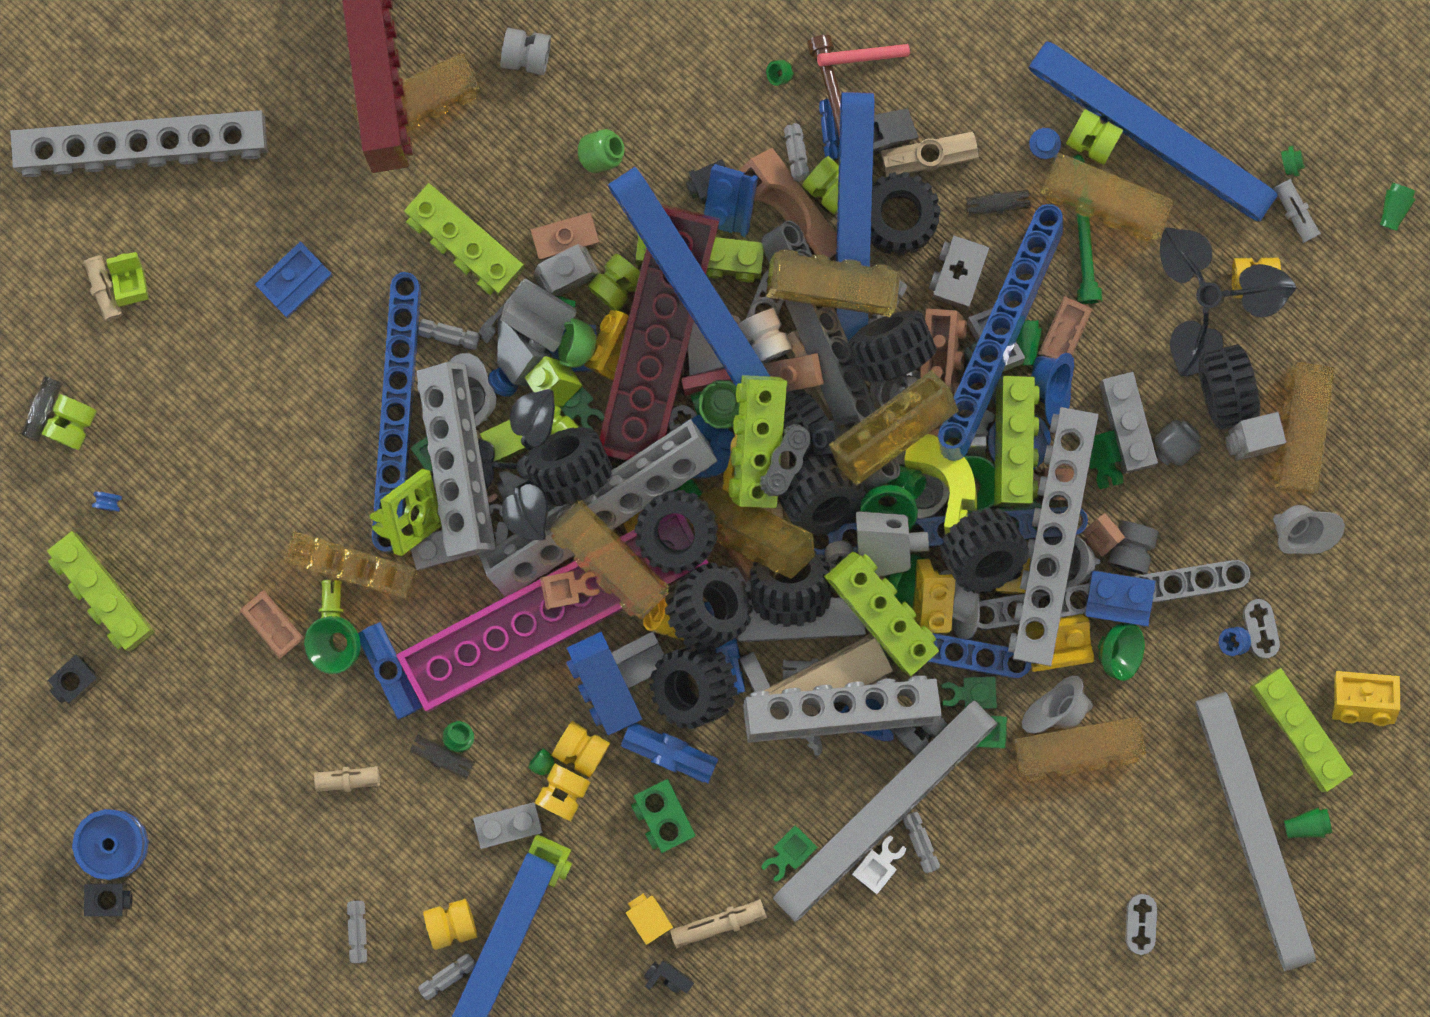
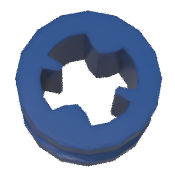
M94 492L93 496L96 497V502L92 503V508L120 512L118 502L122 500V496Z
M1242 627L1228 628L1220 634L1219 646L1222 652L1228 656L1245 654L1251 647V637L1248 631ZM1231 636H1236V641L1239 642L1238 647H1234Z

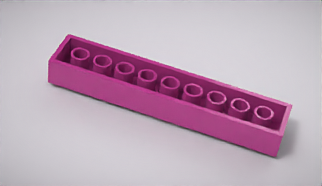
M671 513L662 518L659 523L658 533L660 539L669 548L682 550L692 544L695 537L683 515ZM633 530L547 575L551 576L573 571L575 580H577L583 573L596 572V577L588 578L585 584L589 590L599 589L600 593L588 597L578 593L579 603L546 609L541 581L538 580L398 653L396 656L424 710L430 712L651 596L654 592L661 591L690 571L686 570L678 574H674V571L666 573L662 572L661 568L657 566L654 568L649 565L650 561L647 558L643 559L640 554L642 552L640 546L637 547L635 542L637 533ZM707 559L701 565H708Z

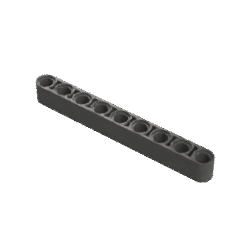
M786 221L763 236L762 246L807 355L818 353L824 384L820 385L833 419L858 415L863 447L847 450L861 484L865 489L871 491L896 479L900 474L899 463L850 350L848 340L804 234L795 222Z

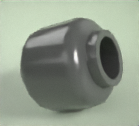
M1184 419L1182 422L1172 420L1155 436V444L1158 447L1155 454L1167 466L1171 462L1177 466H1183L1200 451L1201 444L1199 440L1202 436L1187 420Z

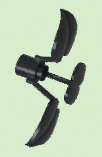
M1169 227L1165 228L1162 233L1160 257L1167 275L1179 283H1186L1196 275L1200 285L1196 298L1198 303L1203 306V324L1201 325L1196 321L1183 322L1174 329L1170 339V349L1179 375L1190 376L1199 373L1201 353L1223 348L1221 333L1215 329L1208 328L1210 308L1219 307L1227 296L1243 295L1242 305L1248 313L1256 317H1269L1283 308L1290 296L1295 292L1296 284L1282 270L1269 265L1257 264L1241 272L1239 281L1242 289L1224 291L1216 283H1206L1203 274L1200 272V270L1207 268L1212 261V247L1205 236L1192 230Z
M546 389L524 395L512 407L510 414L511 429L516 435L522 436L521 444L529 451L533 449V446L539 447L544 444L551 433L555 410L553 390ZM478 439L486 489L493 482V468L516 469L524 479H529L516 486L514 489L515 494L508 496L503 502L502 515L506 526L514 534L524 539L545 540V526L548 515L547 497L540 487L532 485L524 465V460L527 456L524 455L520 458L518 463L493 462L495 457L494 446L486 440Z

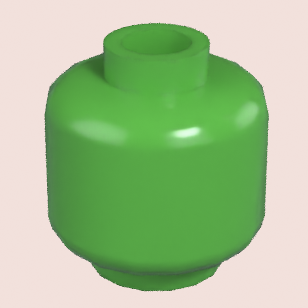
M608 129L584 135L578 144V159L583 167L591 173L597 174L616 168L623 159L625 151L623 141L617 134Z

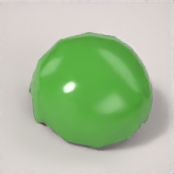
M571 318V322L564 323L567 331L563 334L561 344L558 346V358L561 365L577 368L583 366L591 359L596 348V334L587 323Z
M715 380L708 384L699 396V413L705 423L716 429L733 427L735 415H739L740 403L736 401V386L729 380Z

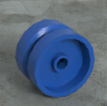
M104 809L91 813L80 822L74 832L72 849L76 862L84 872L98 879L115 880L130 876L141 867L147 857L149 840L146 829L138 818L126 811ZM108 838L112 839L115 843L114 848L110 851L107 850L109 844L106 840Z

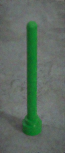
M1077 154L1072 158L1082 283L1079 284L1080 289L1077 290V302L1081 304H1095L1103 301L1102 288L1098 287V282H1095L1085 160L1082 155Z

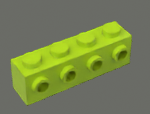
M430 183L422 189L404 210L408 217L406 223L418 234L422 231L426 232L432 238L429 243L442 255L447 251L456 258L453 264L465 275H468L471 271L480 279L476 284L490 296L495 292L501 297L525 270L524 264Z
M638 235L636 265L642 266L646 246ZM715 237L706 276L713 279H722L723 275L734 276L735 280L741 282H754V279L761 280L764 255L762 242Z
M742 375L741 383L737 384L736 401L740 403L739 415H735L733 423L734 433L737 434V444L731 451V464L735 466L734 478H731L729 481V497L732 498V502L740 507L777 508L778 496H769L764 493V490L761 489L760 477L766 475L771 464L772 453L780 446L783 438L787 381L780 377Z
M1002 376L996 386L994 507L1026 508L1033 504V499H1037L1038 481L1033 480V468H1037L1039 460L1038 449H1034V436H1038L1039 419L1034 417V405H1038L1039 386H1035V377Z
M71 531L47 550L52 557L48 560L51 567L59 576L64 573L71 581L68 585L70 591L78 600L84 598L91 606L87 612L98 625L102 622L110 630L107 637L118 650L123 647L126 651L131 652L155 633L146 619L77 533Z
M851 552L824 578L900 670L912 676L939 652L933 643L936 638L926 626L923 625L920 628L914 620L917 616L916 613L906 602L901 604L894 596L897 593L895 587L886 578L881 580L874 572L878 567L866 554L861 556Z

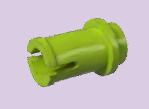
M322 580V608L318 609V612L321 613V618L327 616L340 617V614L344 613V610L341 609L342 581L334 580L332 582L331 593V580Z

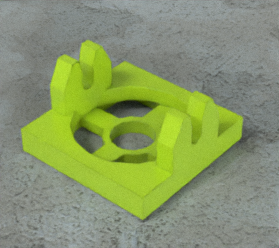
M425 469L418 471L380 500L382 509H378L369 515L370 519L380 522L372 526L373 531L381 537L390 539L394 554L403 556L442 526L441 518L438 514V500L431 472ZM405 498L407 506L404 514L398 518L397 507L400 501ZM415 506L419 509V515L415 521H412L411 511ZM408 524L412 525L414 533L404 535L401 529Z

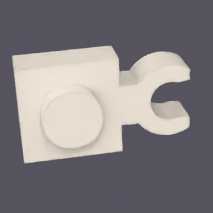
M892 836L884 839L881 846L882 852L879 855L871 849L852 873L854 877L876 894L879 893L897 870L890 864L891 861L901 858L906 851L904 846L897 853L889 851L888 845L893 839Z

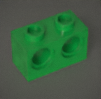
M668 779L634 795L636 802L631 804L638 821L645 819L650 829L645 835L653 850L659 848L661 853L696 836ZM651 794L661 795L664 799L663 809L656 813L650 812L646 808L648 796ZM671 822L677 826L678 836L673 841H665L660 836V828L664 823Z

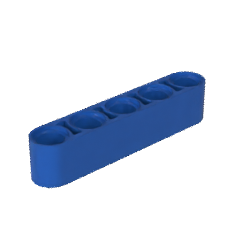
M932 633L936 638L933 643L939 652L927 663L1011 679L1025 676L1031 668V663L1024 662V668L1020 673L1012 672L1008 668L1007 662L1014 653L1008 652L1009 647ZM956 644L961 648L962 656L958 661H950L946 658L945 649L947 645ZM882 648L884 654L887 655V656H889V655L886 653V651ZM986 649L992 653L993 662L989 667H982L977 663L976 655L980 650Z

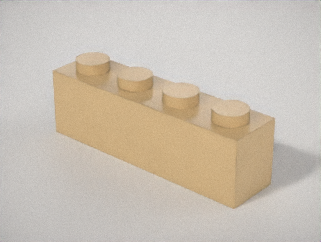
M869 634L764 691H768L769 695L782 694V691L788 688H800L802 692L813 691L814 687L820 685H832L833 688H843L851 682H863L864 685H874L879 680L887 679L886 675L893 670L880 644ZM805 705L802 707L806 715H818V711L814 706ZM773 708L770 710L771 715L775 719L781 720L786 718V713L782 709Z

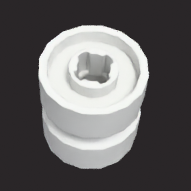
M775 308L755 314L738 324L762 364L779 358L792 350L786 333L779 332L782 324Z

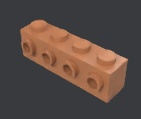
M926 309L925 321L937 350L921 366L920 378L928 379L935 383L939 393V401L935 412L929 418L924 420L916 419L915 432L927 433L938 437L940 427L960 384L957 383L958 370H963L964 352L960 351L961 339H966L967 321L963 320V316L957 310Z

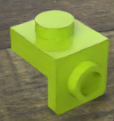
M136 252L120 254L117 257L106 260L111 273L115 300L118 307L149 300L144 269Z
M537 834L529 853L557 865L548 884L555 887L559 878L562 880L566 879L572 863L567 861L571 849Z

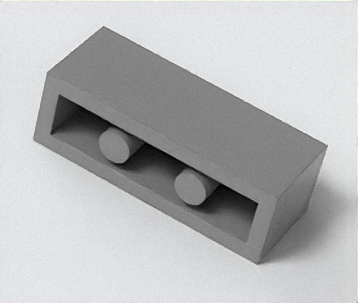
M1134 372L1103 379L1099 386L1111 431L1114 430L1122 459L1120 464L1123 474L1154 467L1158 461Z
M1279 412L1240 421L1228 431L1229 436L1225 437L1228 452L1230 455H1235L1236 461L1274 452L1286 443Z

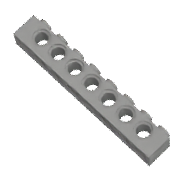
M262 110L10 130L13 168L18 173H22L23 177L41 176V171L53 170L54 174L58 175L73 173L72 169L85 168L86 172H99L104 170V166L116 165V169L125 170L135 168L137 163H147L149 167L166 166V161L179 160V164L186 165L198 163L199 158H210L211 162H224L229 160V156L241 155L242 159H258L261 153H268L266 120ZM237 130L242 133L238 143H226V136L229 132ZM199 134H210V141L206 146L198 147L195 145V138ZM168 136H178L179 143L175 148H164V140ZM138 138L147 139V147L141 152L133 151L132 145L134 141ZM109 140L116 142V148L111 154H102L101 147L103 143ZM76 143H83L85 146L83 154L78 157L70 156L71 147ZM47 145L53 147V154L50 158L45 160L39 159V151L42 147Z
M1061 407L1060 413L1053 414L1050 432L1056 434L1054 445H1047L1044 464H1049L1050 466L1048 477L1041 476L1038 495L1044 496L1042 508L1035 507L1032 526L1038 527L1036 540L1029 539L1028 543L1029 553L1027 556L1032 559L1030 571L1023 570L1020 589L1026 590L1024 602H1017L1014 620L1020 621L1018 634L1011 633L1008 652L1014 653L1013 660L1051 667L1098 420V414ZM1073 434L1078 437L1080 445L1076 450L1067 451L1062 447L1061 440L1065 435ZM1062 465L1071 467L1074 472L1072 480L1065 483L1060 482L1055 476V471L1058 467ZM1054 497H1063L1067 501L1068 508L1064 513L1056 514L1051 511L1049 503ZM1056 528L1061 532L1062 540L1060 543L1049 545L1044 541L1043 534L1047 529ZM1044 559L1052 560L1056 565L1055 573L1049 577L1040 575L1037 570L1040 561ZM1043 590L1049 594L1050 603L1047 607L1037 608L1032 604L1031 598L1036 591ZM1039 622L1043 625L1044 635L1040 639L1032 640L1026 635L1025 629L1029 623Z
M688 420L613 469L611 477L607 479L608 482L595 494L570 505L557 506L549 511L545 526V540H529L514 534L497 545L496 550L488 551L480 556L486 576L505 597L519 591L540 576L550 572L563 561L575 556L586 546L601 539L606 533L620 524L627 522L631 517L642 511L656 496L679 488L692 477L707 470L712 464L717 462L710 443L692 420Z

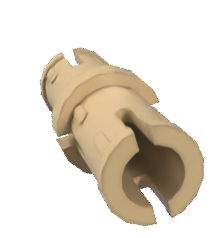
M95 256L85 260L83 265L86 268L92 285L90 292L92 296H96L103 321H111L121 317L123 313L116 303L113 283L109 279L103 257Z
M378 766L361 769L343 767L342 770L314 772L316 792L344 789L345 792H351L354 788L379 787L380 774Z

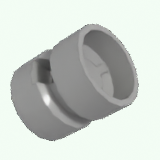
M508 27L504 37L500 67L516 71L521 67H525L527 73L544 76L549 58L551 35L534 32L531 36H527L525 30Z

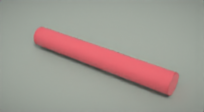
M908 44L822 53L817 55V62L819 66L908 57L910 55V48Z

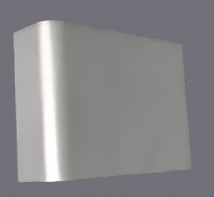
M975 435L965 456L973 455L984 458L986 435Z

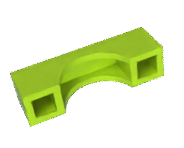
M1282 668L1275 669L1250 686L1266 712L1287 735L1298 752L1304 768L1321 792H1328L1353 775Z

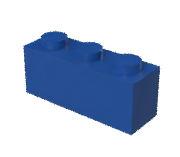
M602 632L567 647L571 660L566 663L573 678L580 677L583 684L578 685V688L585 703L592 701L594 705L589 711L597 727L603 724L607 735H610L642 720Z

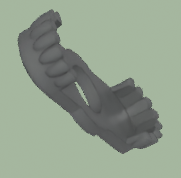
M504 304L479 329V334L486 343L490 342L496 332L492 324L502 314Z
M792 424L783 430V433H785L780 446L772 453L770 467L766 475L760 477L761 489L769 496H778L786 492L794 475L802 468L803 456L810 443V434L801 425ZM784 451H790L795 456V465L789 470L783 469L779 464V456Z

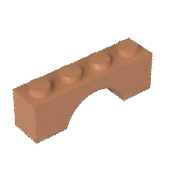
M773 148L751 158L738 170L745 172L744 175L758 176L754 201H761L771 205L786 221H793L801 228L818 270L836 258V232L801 185L793 179L791 172Z

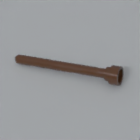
M819 35L807 41L809 53L811 56H814L816 61L818 54L831 53L834 50L830 35ZM832 65L820 66L840 137L841 95Z

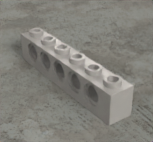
M445 362L416 371L418 378L417 386L421 396L423 422L426 427L428 453L431 457L433 483L436 488L438 514L441 518L443 545L446 549L447 557L466 558L496 550L466 365Z
M914 676L905 682H896L895 679H882L874 685H864L863 682H851L843 688H833L832 685H820L814 687L813 691L802 692L800 688H788L783 690L782 694L769 695L768 691H757L751 693L750 697H746L743 704L748 743L937 724L942 716L937 680L927 679V676ZM907 696L912 701V706H901L897 701V697ZM867 699H875L880 703L881 709L872 710L867 707L865 701ZM843 702L847 704L850 711L840 713L834 708V703ZM812 705L817 709L818 715L808 716L803 712L802 707ZM780 708L786 713V718L781 720L775 719L771 715L770 710Z

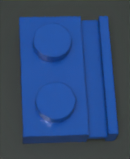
M715 164L710 173L704 215L719 218V230L729 233L733 231L741 233V236L745 237L749 232L758 176L744 175L745 172Z
M300 241L255 285L288 319L333 275Z
M1091 571L1084 616L1149 626L1156 581Z

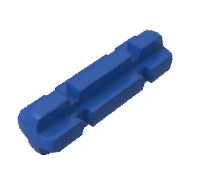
M824 99L819 102L820 115H823L821 117L823 144H826L824 155L825 157L829 156L835 161L839 160V135L829 99Z

